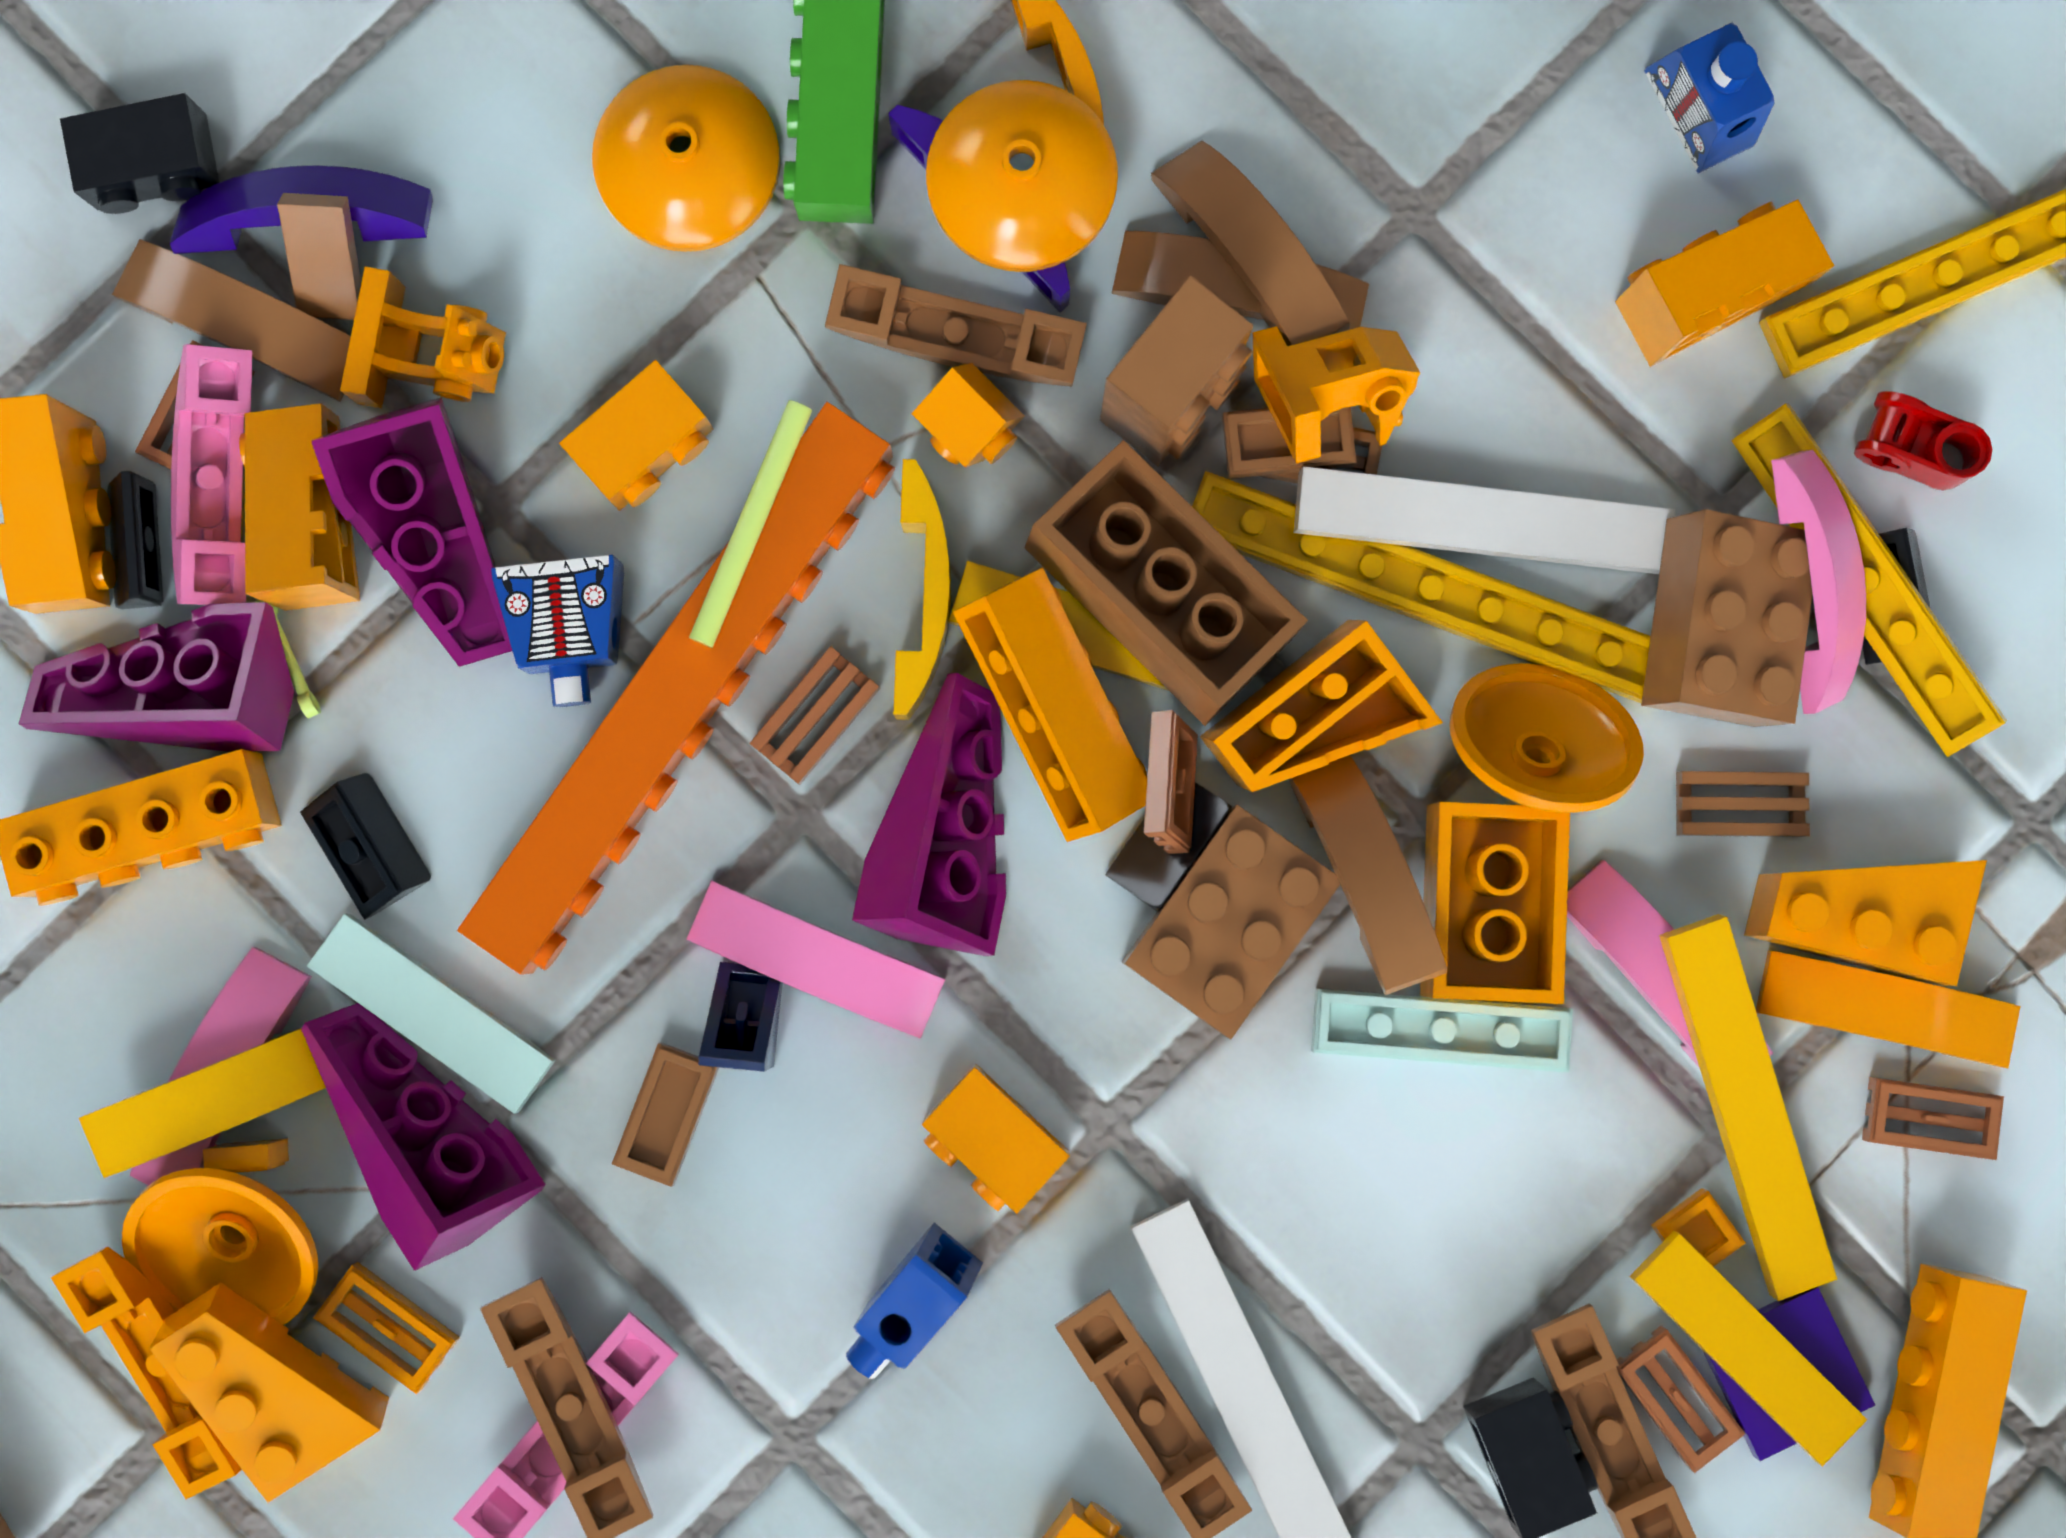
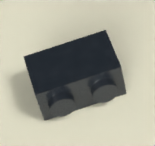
M186 93L60 118L73 191L98 211L100 210L108 214L127 213L139 207L138 202L163 198L168 201H185L201 194V189L220 183L207 115Z
M1533 1377L1463 1406L1510 1525L1520 1538H1539L1597 1514L1589 1492L1598 1489V1484L1584 1453L1580 1451L1573 1454L1564 1431L1573 1428V1423L1568 1409L1557 1390L1548 1393V1390Z

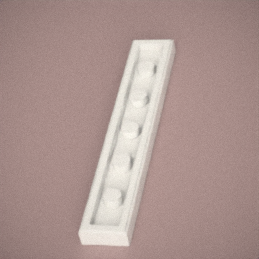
M1303 466L1299 470L1293 533L1659 574L1666 521L1668 518L1675 517V509Z
M1188 1198L1131 1225L1134 1236L1279 1538H1351Z

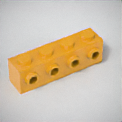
M1042 567L953 611L1066 841L1069 842L1103 832L1146 806V769L1143 763L1136 757L1119 723L1118 712L1108 700L1091 666L1089 653L1084 645L1079 642L1063 609L1061 596L1050 583L1044 568Z
M240 749L0 819V857L11 897H37L38 905L44 906L79 896L76 886L99 880L101 888L137 880L140 878L138 868L160 861L163 869H173L196 863L202 860L200 850L223 843L225 851H234L264 842L263 831L282 825L262 753Z
M1920 1263L1917 1283L1910 1299L1911 1312L1904 1346L1897 1362L1898 1376L1891 1410L1884 1425L1885 1439L1878 1473L1871 1488L1872 1502L1868 1518L1906 1538H1977L2027 1290L1987 1276Z

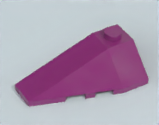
M442 397L385 413L312 439L311 442L333 504L345 520L352 524L372 550V555L384 570L389 572L413 603V608L456 664L461 667L511 652L510 640L492 579L491 568H495L496 565Z
M267 602L209 604L192 610V619L167 628H164L159 623L139 629V638L110 648L102 643H98L34 666L18 724L30 730L233 752L240 749L249 751H281L294 689L274 609Z
M959 673L947 674L865 857L852 921L899 940L981 956H994L1006 899V873H996L995 836L1004 835V814H995L993 780L1002 772L1000 707L992 691Z
M356 1003L304 1023L301 1030L379 1215L414 1271L469 1246L543 1190L546 1185L513 1133L497 1119L491 1124L463 1101L467 1093L451 1080L446 1085L443 1084L417 1061L418 1052L362 1005Z

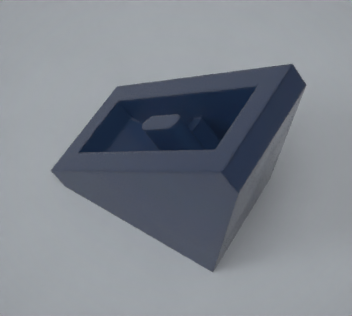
M720 962L700 1048L699 1065L762 1072L774 1067L783 983L739 963Z

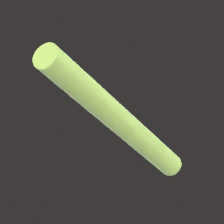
M792 400L787 402L692 628L689 638L711 648L715 644L812 410L801 403Z

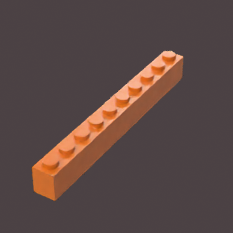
M829 402L824 404L798 443L713 648L690 639L689 636L727 545L456 931L520 975L532 974L537 967L545 971L553 964L567 943V938L561 935L562 931L574 914L581 918L584 917L603 892L604 886L597 881L611 861L618 865L621 864L637 844L641 833L634 828L647 809L650 808L657 812L672 794L678 781L671 777L677 766L685 755L690 759H694L710 739L714 728L707 723L721 703L730 707L745 689L750 680V675L744 672L755 654L758 650L764 655L770 652L787 626V623L782 621L781 617L792 601L797 599L801 603L804 602L818 584L823 571L817 568L824 555L830 547L839 551L849 540L859 522V519L853 516L863 499L866 495L873 499L878 497L891 479L895 467L889 464L893 458V453L888 442Z

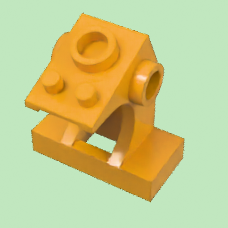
M364 267L340 388L342 393L359 405L382 408L388 378L434 386L433 394L462 402H470L473 392L495 393L498 372L504 361L503 346L506 332L487 323V313L472 307L449 304L446 305L444 317L402 309L406 287L388 270ZM422 334L443 338L440 355L436 356L435 366L416 364Z
M1277 326L1252 332L1254 380L1296 464L1321 457V421L1332 412L1344 407L1358 405L1361 412L1366 413L1376 431L1375 438L1380 446L1386 445L1395 426H1401L1403 422L1402 410L1408 397L1413 394L1416 388L1420 371L1397 331L1358 327L1291 346L1286 345Z

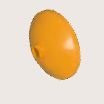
M674 65L640 76L615 96L603 113L596 129L592 150V166L596 185L605 205L614 218L628 232L638 239L662 249L682 252L701 251L723 245L735 239L749 229L762 215L777 186L780 171V148L773 122L767 110L757 96L743 83L713 68L698 65ZM686 136L690 138L691 144L686 151L676 153L670 150V144L676 137Z
M1012 80L989 85L958 103L948 113L936 131L930 145L926 166V184L931 208L937 222L948 238L961 251L980 263L993 268L1015 272H1031L1054 267L1068 261L1084 250L1097 237L1109 218L1116 196L1118 166L1113 143L1103 123L1093 110L1075 95L1062 88L1031 80ZM1024 153L1034 160V164L1028 170L1019 171L1011 166L1010 160L1012 157Z
M1507 664L1493 667L1477 674L1464 684L1458 692L1450 714L1449 727L1454 747L1471 772L1501 796L1533 809L1571 813L1602 808L1617 801L1628 792L1642 766L1644 756L1642 737L1628 711L1611 694L1593 682L1544 665Z
M193 1168L162 1176L141 1192L127 1212L123 1223L122 1249L124 1258L156 1287L175 1312L219 1283H223L266 1314L285 1325L302 1310L316 1284L318 1254L312 1235L305 1222L292 1206L273 1190L251 1178L234 1172L211 1168Z

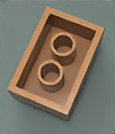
M1190 275L1106 378L1100 421L1156 466H1159L1169 453L1176 459H1179L1201 432L1199 427L1206 418L1204 413L1208 407L1211 406L1218 411L1240 384L1239 378L1247 367L1244 364L1253 352L1246 344L1254 325Z
M1708 509L1667 519L1641 706L1752 727L1796 723L1813 595L1805 530Z
M1237 804L1231 807L1167 901L1154 915L1121 963L1231 1040L1340 886L1339 880L1335 873Z

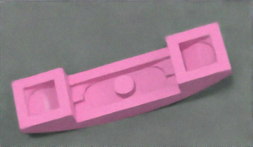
M191 344L183 345L175 403L171 465V534L177 604L246 603L245 543L241 542L243 462L240 455L239 438L244 433L245 413L251 412L252 350Z
M1806 450L1771 460L1779 524L1804 522L1818 642L1805 647L1800 692L1803 714H1816L1844 700L1853 681L1864 641L1866 584L1861 549L1845 500L1820 458L1813 450Z
M1601 860L1568 889L1567 917L1596 950H1603L1683 1042L1680 1045L1681 1048L1699 1067L1659 937L1660 934L1674 929L1629 882L1605 860ZM1766 1043L1769 1055L1771 1056L1773 1052Z
M711 881L687 936V940L752 970L918 1038L922 1037L946 980L890 955L880 953L771 907L767 903L715 881Z
M252 947L205 1015L168 1082L266 1043L272 1039L274 1034L282 1033L312 976L257 947ZM221 1133L135 1166L131 1169L130 1176L150 1185L155 1180L172 1172L204 1168L203 1149L216 1146L217 1144L215 1143Z
M631 1311L586 1362L598 1381L617 1425L622 1422L679 1355L677 1351ZM538 1421L453 1518L474 1538H523L564 1490L566 1480Z

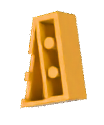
M1798 199L1778 209L1775 208L1772 201L1763 204L1741 217L1737 221L1738 227L1719 235L1717 230L1711 231L1682 249L1683 252L1664 261L1657 259L1627 277L1630 286L1615 303L1650 367L1817 281L1834 267L1830 256Z
M47 394L0 398V500L4 514V523H0V564L8 603L11 607L34 614L110 607L109 589L115 586L116 573L114 560L111 554L106 551L104 526H108L111 521V505L106 491L101 488L99 465L104 463L106 459L105 438L100 427L96 425L95 420Z
M322 403L245 413V433H242L239 438L240 455L245 467V594L285 611L360 601L352 524L345 520L333 504L311 442L312 439L341 429L339 416Z
M1347 620L1202 734L1200 738L1238 787L1255 792L1329 765V762L1362 750L1368 751L1386 744L1387 741L1420 729L1425 730L1443 722L1366 620Z
M1987 860L1759 874L1744 936L1933 985L1957 986Z
M219 1283L166 1317L149 1350L267 1503H269L379 1432L382 1427L389 1397L375 1387L368 1390L339 1370L340 1363L324 1352L320 1356L289 1336L287 1334L289 1329L223 1283Z

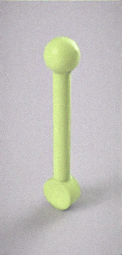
M270 605L274 609L291 681L298 695V704L304 715L309 719L320 714L321 708L316 697L308 688L277 618L279 608Z

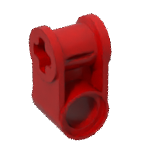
M1882 391L1877 394L1873 404L1878 411L1866 440L1858 441L1854 450L1856 458L1872 467L1900 474L1925 484L1932 489L1948 490L1954 489L1985 470L1991 461L1993 449L1989 436L1984 429L1976 424L1934 409L1915 397L1893 391ZM1943 443L1951 444L1958 448L1963 458L1962 470L1951 467L1944 460L1942 454Z

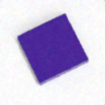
M1819 1287L1781 1301L1777 1300L1757 1310L1860 1413L1876 1406ZM1703 1351L1736 1422L1745 1432L1744 1438L1753 1457L1762 1461L1797 1444Z

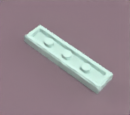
M343 914L307 965L312 971L514 1114L520 1112L556 1061V1059L351 914Z
M1316 988L1311 1052L1569 1073L1573 1008L1440 999L1398 994L1385 995L1384 993Z

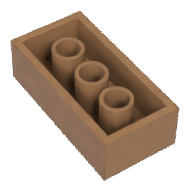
M1124 440L1033 524L1024 547L1204 726L1292 641L1308 621Z

